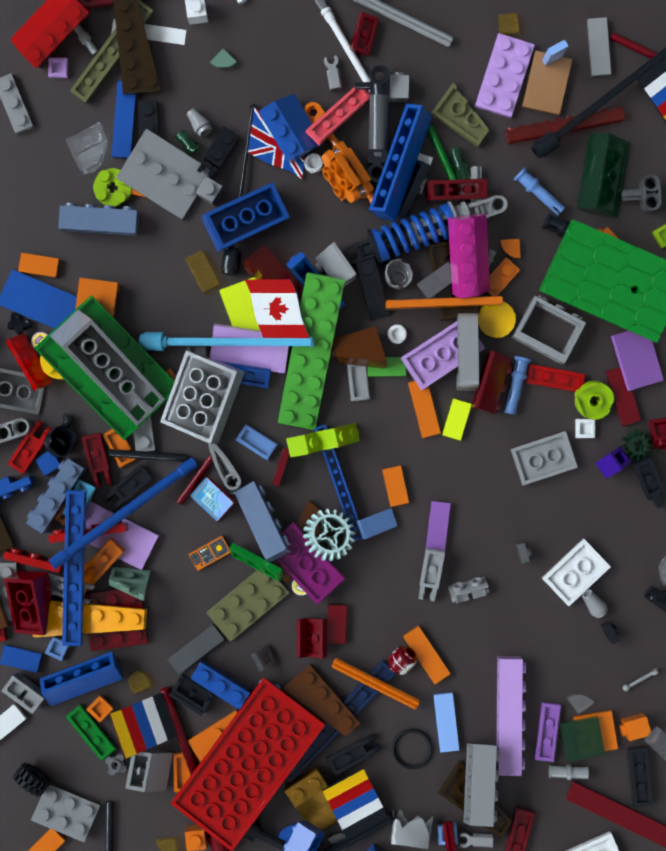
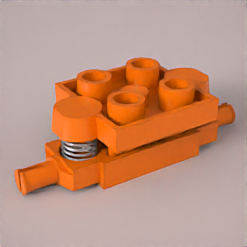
M333 133L328 137L333 145L332 150H328L321 156L322 162L325 165L321 169L324 178L330 183L335 195L339 197L341 202L347 199L350 203H353L360 198H367L371 203L374 196V187L370 183V176L351 147L347 148L343 141L339 142Z

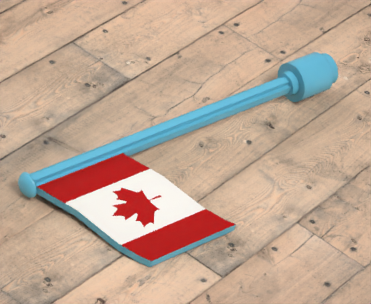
M291 279L245 280L251 294L255 318L263 338H168L164 332H145L140 334L139 345L145 351H164L168 345L310 346L312 348L315 340L312 336L309 337L303 322L298 294Z

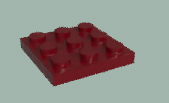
M119 589L85 594V598L91 599V604L144 609L142 600ZM147 628L143 630L88 633L91 652L149 642Z

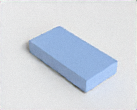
M565 40L548 48L542 59L545 66L564 55L568 48Z

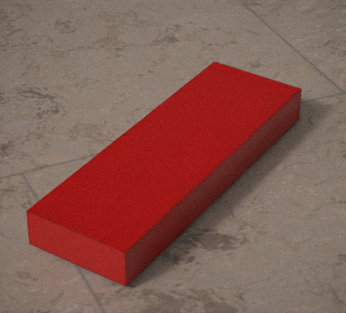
M529 364L525 383L576 392L584 384L586 374Z

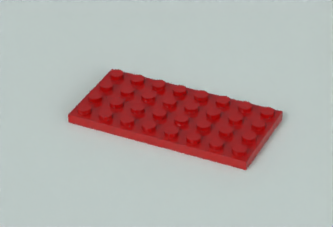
M263 677L170 804L227 849L233 851L326 724Z

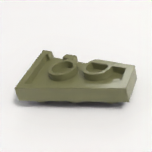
M453 82L431 115L478 147L489 132V129L478 114L472 110L466 98L460 94Z

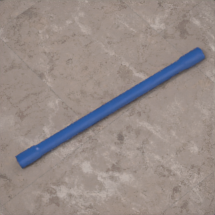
M191 457L178 466L175 471L68 548L49 559L50 564L56 570L88 544L178 479L197 468L198 465Z

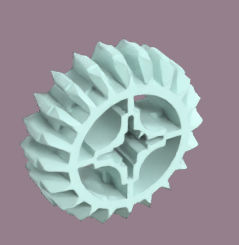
M325 509L324 513L319 510L317 515H311L312 520L308 519L306 521L310 527L306 526L303 530L309 534H304L303 538L309 539L305 546H312L308 551L310 553L314 550L316 551L314 557L317 558L322 554L321 560L323 561L326 560L327 555L329 561H333L334 556L339 560L341 554L343 556L347 555L346 549H352L349 543H354L355 539L350 536L355 535V531L349 530L353 527V524L348 525L346 523L350 520L349 517L342 519L344 516L343 512L337 516L336 509L331 514L329 509ZM327 520L337 523L340 527H332ZM321 522V535L315 537V528ZM328 531L331 533L336 532L332 537L322 538ZM343 533V542L338 548L337 536ZM325 542L332 550L325 549L318 543Z

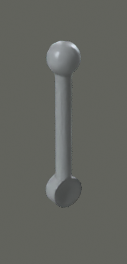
M653 669L650 673L630 684H624L623 690L627 692L636 684L652 675L658 674V669Z

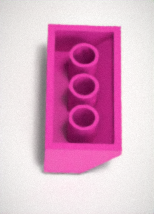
M486 213L448 217L452 294L458 298L479 296L490 291Z

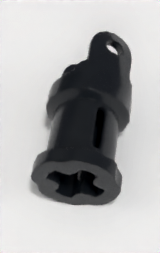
M549 213L542 229L547 228L555 232L557 236L564 237L570 223L566 220L562 221L552 216V213Z

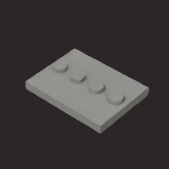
M146 129L116 179L182 220L197 196V189L205 176H208L210 169L205 167L199 173L197 169L201 165L200 162Z

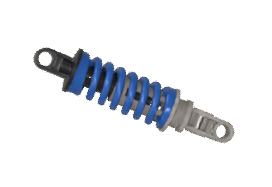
M493 195L485 199L473 201L467 205L463 201L460 202V205L453 206L448 201L440 205L438 211L435 208H431L428 214L424 211L420 212L419 219L416 215H411L409 222L405 218L400 220L399 225L395 221L391 222L390 229L386 225L380 227V232L375 228L367 229L368 239L346 246L342 254L352 264L374 257L376 262L381 264V262L391 259L389 250L393 249L395 256L398 257L401 255L399 249L401 246H403L406 253H410L409 244L410 246L414 245V248L419 250V243L421 242L427 247L430 245V239H433L435 243H439V236L443 235V238L448 240L449 228L448 224H446V221L448 223V217L486 213V218L504 212L508 205L507 200L503 196ZM495 199H500L501 207L496 210L493 207V202ZM355 249L357 256L352 260L348 259L347 251Z

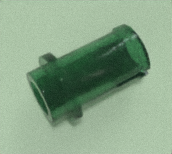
M184 129L176 135L175 138L186 149V153L192 155L199 149L198 142H194Z

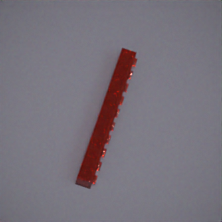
M615 106L610 110L605 108L601 109L600 112H594L570 132L623 122L625 119L623 107ZM570 115L564 119L555 118L553 121L545 120L539 124L534 122L529 126L509 127L504 132L506 144L537 139L548 131L552 133L557 132L575 117Z

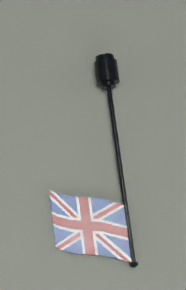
M255 104L249 106L251 111L238 198L242 197L248 153L266 164L289 171L301 180L303 176L305 156L292 164L287 161ZM235 245L227 248V250H223L220 269H222V274L237 276V272L240 269L242 253L238 251Z

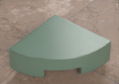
M222 49L210 61V64L216 68H231L237 64V61Z

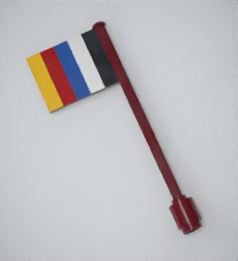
M163 687L160 693L109 714L125 759L177 737L190 776L197 768L174 701L169 696L170 687ZM210 834L207 835L211 851H230Z

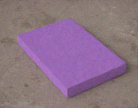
M630 331L611 336L627 391L664 380L652 341Z

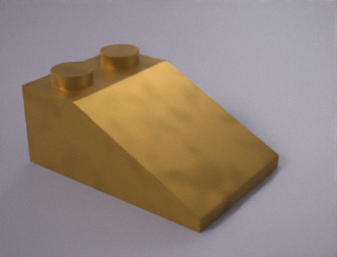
M317 765L295 779L291 784H287L285 786V793L305 821L307 820L324 831L338 821L322 792L330 784Z

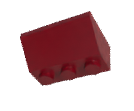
M494 351L487 353L479 378V387L475 391L471 408L489 414H495V411H499L502 402L499 400L500 394L505 392L507 382H504L506 374L510 375L513 366L510 363L511 358Z

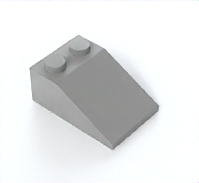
M0 368V408L39 415L44 388L34 391L24 373Z

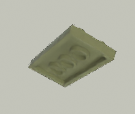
M256 570L206 613L231 642L290 592L281 581L278 582Z

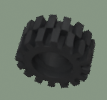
M26 762L22 763L13 775V780L16 781V784L20 785L21 789L24 788L27 793L30 792L31 795L36 797L42 796L51 782L44 772L42 773L36 766Z

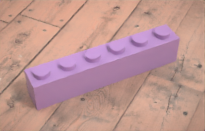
M497 656L496 746L500 757L499 761L496 762V770L499 771V776H522V770H525V758H522V751H525V739H522V731H525V719H522V712L526 710L525 700H522V693L526 692V682L523 681V673H526V662H523L520 656Z

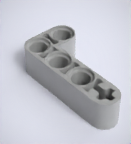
M458 313L457 391H477L479 387L478 313Z

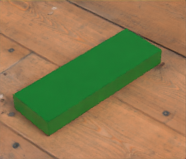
M232 543L230 546L231 556L278 582L284 577L281 568L235 543Z
M82 704L65 716L101 761L117 749V746Z

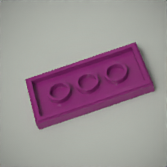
M292 522L282 532L283 536L286 535L291 545L288 547L291 552L276 561L318 605L346 578L327 558L324 561L321 560L322 554L316 558L314 557L315 550L311 553L308 551L312 547L311 545L305 546L309 539H304L303 531Z

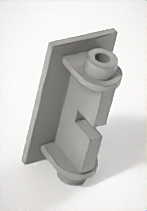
M476 577L470 581L457 582L448 586L452 603L456 602V604L468 601V594L472 593L473 599L486 596L489 593V586L485 577Z

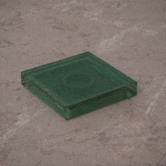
M598 716L559 723L567 762L605 755Z

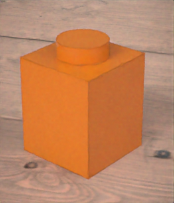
M640 713L621 719L622 725H619L621 734L629 741L652 735L645 714Z
M198 825L187 826L185 830L187 851L206 849L208 845L207 832Z

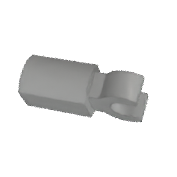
M334 56L333 64H329L327 57H324V65L328 69L327 78L330 91L341 90L343 86L340 71L336 68L338 66V57Z
M466 831L460 832V837L467 838L466 842H459L462 848L473 845V847L493 848V834L473 833V835H470Z

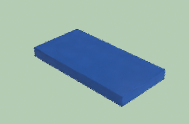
M12 269L0 295V306L55 329L75 310L77 297Z

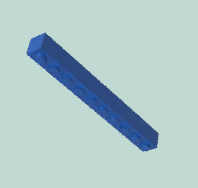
M325 424L314 429L317 432L326 430L327 427ZM334 448L322 450L344 516L350 519L347 524H353V527L349 529L350 531H355V535L352 538L355 541L363 539L356 522L359 519Z

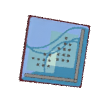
M208 475L190 495L216 522L236 502Z

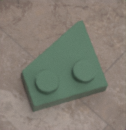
M112 567L109 585L140 600H145L151 571Z

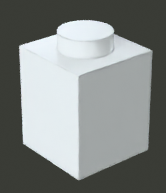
M185 0L187 18L190 25L208 22L205 0Z

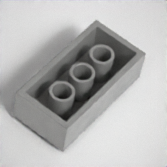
M467 743L463 822L470 826L494 827V822L497 821V810H494V803L498 800L495 782H498L499 779L496 762L499 761L500 753L496 745Z

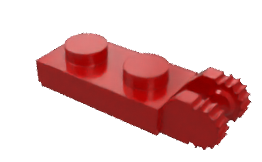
M40 420L26 434L7 463L23 475L44 446L45 437L52 429L50 427L46 428L40 438L35 436L42 426Z

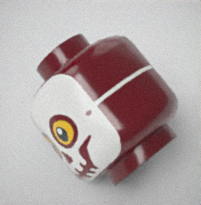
M399 646L388 656L390 670L393 673L405 675L416 665V653L408 646Z

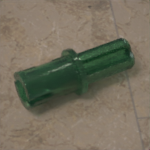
M461 147L450 149L449 153L454 165L453 170L455 169L458 180L470 179Z

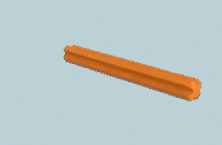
M339 658L334 659L332 668L413 709H417L419 706V699Z

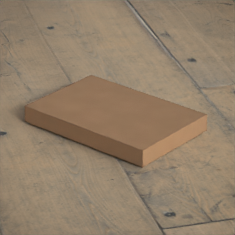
M535 50L522 108L559 116L572 59L561 57L545 66L542 61L545 53Z

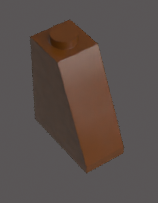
M376 326L333 339L331 354L333 358L337 357L338 364L376 368L388 367Z

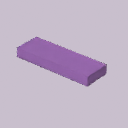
M431 501L426 547L445 550L451 503Z
M541 701L534 755L535 760L554 762L561 704Z

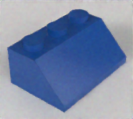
M295 94L278 99L258 111L285 158L291 164L322 145H318L306 133L312 122Z

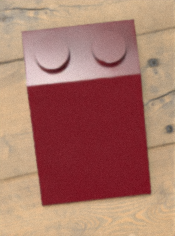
M18 571L4 578L14 632L45 635L52 593L49 573Z

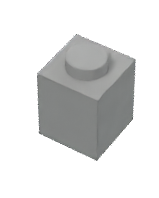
M395 72L389 78V102L408 103L409 75H405L403 72Z
M205 176L196 194L199 198L215 206L224 189L220 184Z

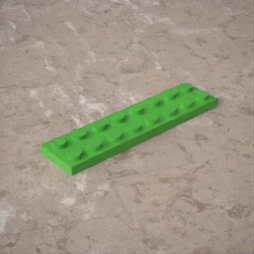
M311 272L306 273L300 309L309 337L312 336L314 338L315 344L312 348L310 346H292L278 423L311 430L316 428L345 279Z

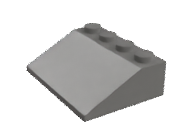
M186 350L160 422L209 444L219 443L245 371Z

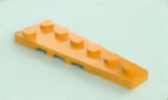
M50 601L46 634L33 635V637L62 635L63 601ZM84 603L83 634L146 629L147 609Z

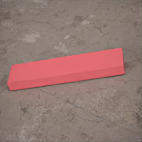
M353 87L306 130V133L318 145L322 144L370 100V94L366 90H356Z

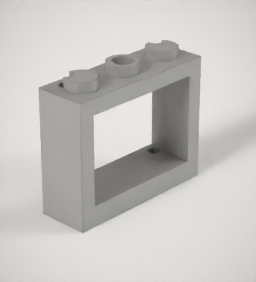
M541 295L538 297L534 296L511 338L561 365L565 364L586 322L582 321L583 318L575 313L571 315L565 312L566 309L564 307L548 303L549 300ZM535 306L575 327L562 353L522 333Z

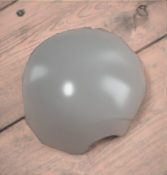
M399 258L391 260L385 269V281L394 289L407 288L413 280V271L410 264L403 262Z

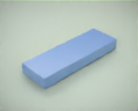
M453 693L433 694L440 753L459 751Z

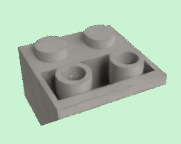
M149 748L131 756L125 789L141 792L166 791L173 752Z

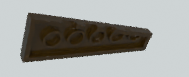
M113 0L123 95L161 92L137 0Z

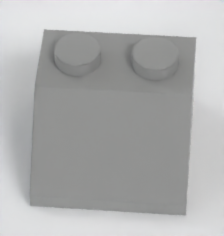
M335 242L315 258L317 262L315 266L321 274L324 272L326 276L345 279L344 287L356 279V272Z

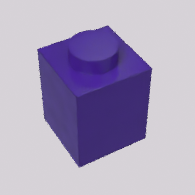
M621 446L604 455L595 464L607 479L626 467L631 460Z

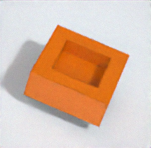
M100 694L86 710L101 722L115 707Z

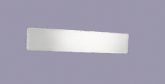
M113 19V25H112V32H111V34L113 33V31H114L115 28H116L115 19ZM144 24L147 40L185 44L186 30Z

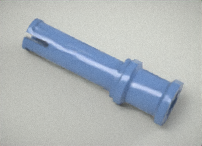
M526 167L513 179L520 182L526 188V192H532L556 216L564 210L565 206L540 185L539 179L534 178L527 171Z
M514 356L515 364L513 371L510 373L512 380L504 413L516 415L523 380L527 378L528 363H531V359Z

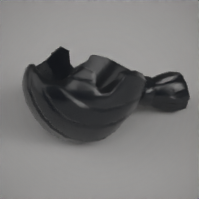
M66 413L63 415V423L52 428L45 437V448L54 457L69 455L77 442L76 434L70 429L74 417Z

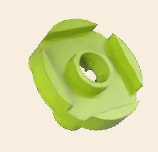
M109 168L102 170L94 181L93 190L95 196L103 205L119 207L131 197L132 188L116 179L120 172L119 169ZM111 183H115V186L118 187V190H114V193H111L110 189H108Z
M589 381L575 392L577 411L584 417L593 420L605 417L610 412V408L614 403L612 390L600 381ZM593 396L599 398V400H596L597 403L595 405L590 403V399Z

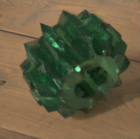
M634 429L633 434L630 431L626 433L628 438H621L626 443L620 446L621 448H626L624 452L626 455L629 454L628 458L630 460L634 458L636 462L640 460V457H647L645 453L652 454L648 447H653L654 444L648 443L651 440V436L645 437L646 431H642L639 434L638 429ZM638 442L640 449H635L633 443Z

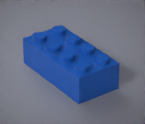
M272 182L203 214L201 220L217 252H220L286 221L290 216Z

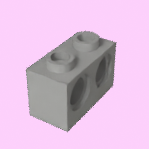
M19 672L15 673L2 689L4 694L32 714L38 710L45 700L41 693V688Z

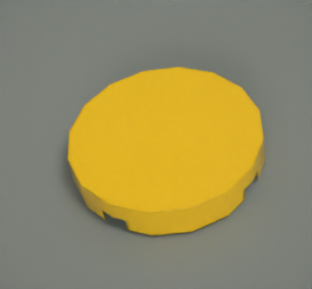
M504 301L501 306H483L478 314L480 330L491 338H502L508 335L516 323L513 308Z

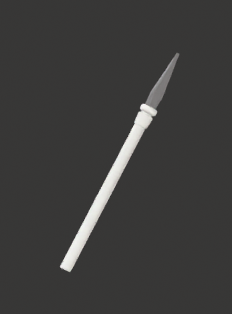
M315 0L321 10V15L324 16L327 23L331 26L362 81L370 82V78L355 52L350 50L351 45L336 22L331 8L328 7L325 0Z

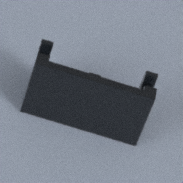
M181 675L169 696L202 716L214 694L186 676Z

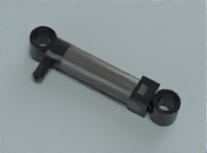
M383 65L373 67L370 73V82H355L356 90H370L368 165L371 166L368 168V175L371 178L370 181L374 184H378L380 178H374L372 171L374 169L383 171L388 147L390 75L389 70ZM377 72L385 74V78L382 81L375 79L374 76Z

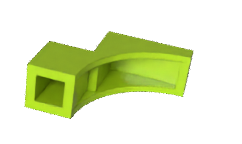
M356 423L286 439L290 458L338 448L360 441Z

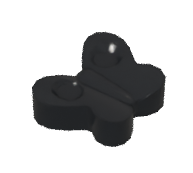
M16 312L11 313L10 321L7 324L9 330H15L16 334L21 335L23 330L31 327L29 319L21 320Z

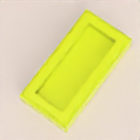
M457 399L452 400L442 433L443 436L461 441L472 404Z

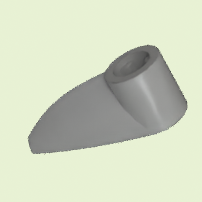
M215 443L208 444L215 467L224 483L225 491L230 495H235L234 492L241 488L240 476L221 449ZM229 482H236V486H229Z

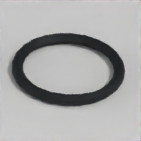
M406 729L400 732L393 740L392 754L400 766L407 769H417L429 761L432 754V744L424 732L417 729ZM407 733L421 735L428 744L426 758L417 765H407L401 762L396 754L397 741Z

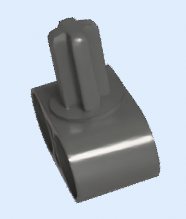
M654 174L647 175L639 183V189L622 191V201H640V207L643 212L653 213L660 208L662 202L660 179ZM647 180L653 183V189H649L646 186ZM648 199H651V200L654 201V203H655V207H654V208H650V207L647 205V200H648Z

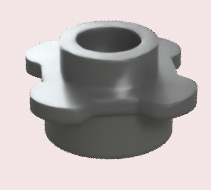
M122 754L113 757L108 756L105 760V763L108 764V774L114 775L117 772L124 773L127 769L124 765V756Z

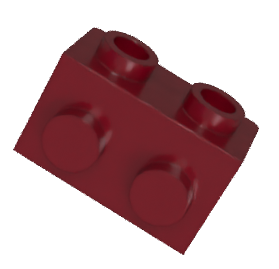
M310 617L297 619V658H327V619Z

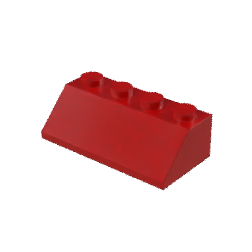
M46 0L10 40L19 52L35 68H38L91 12L80 0Z

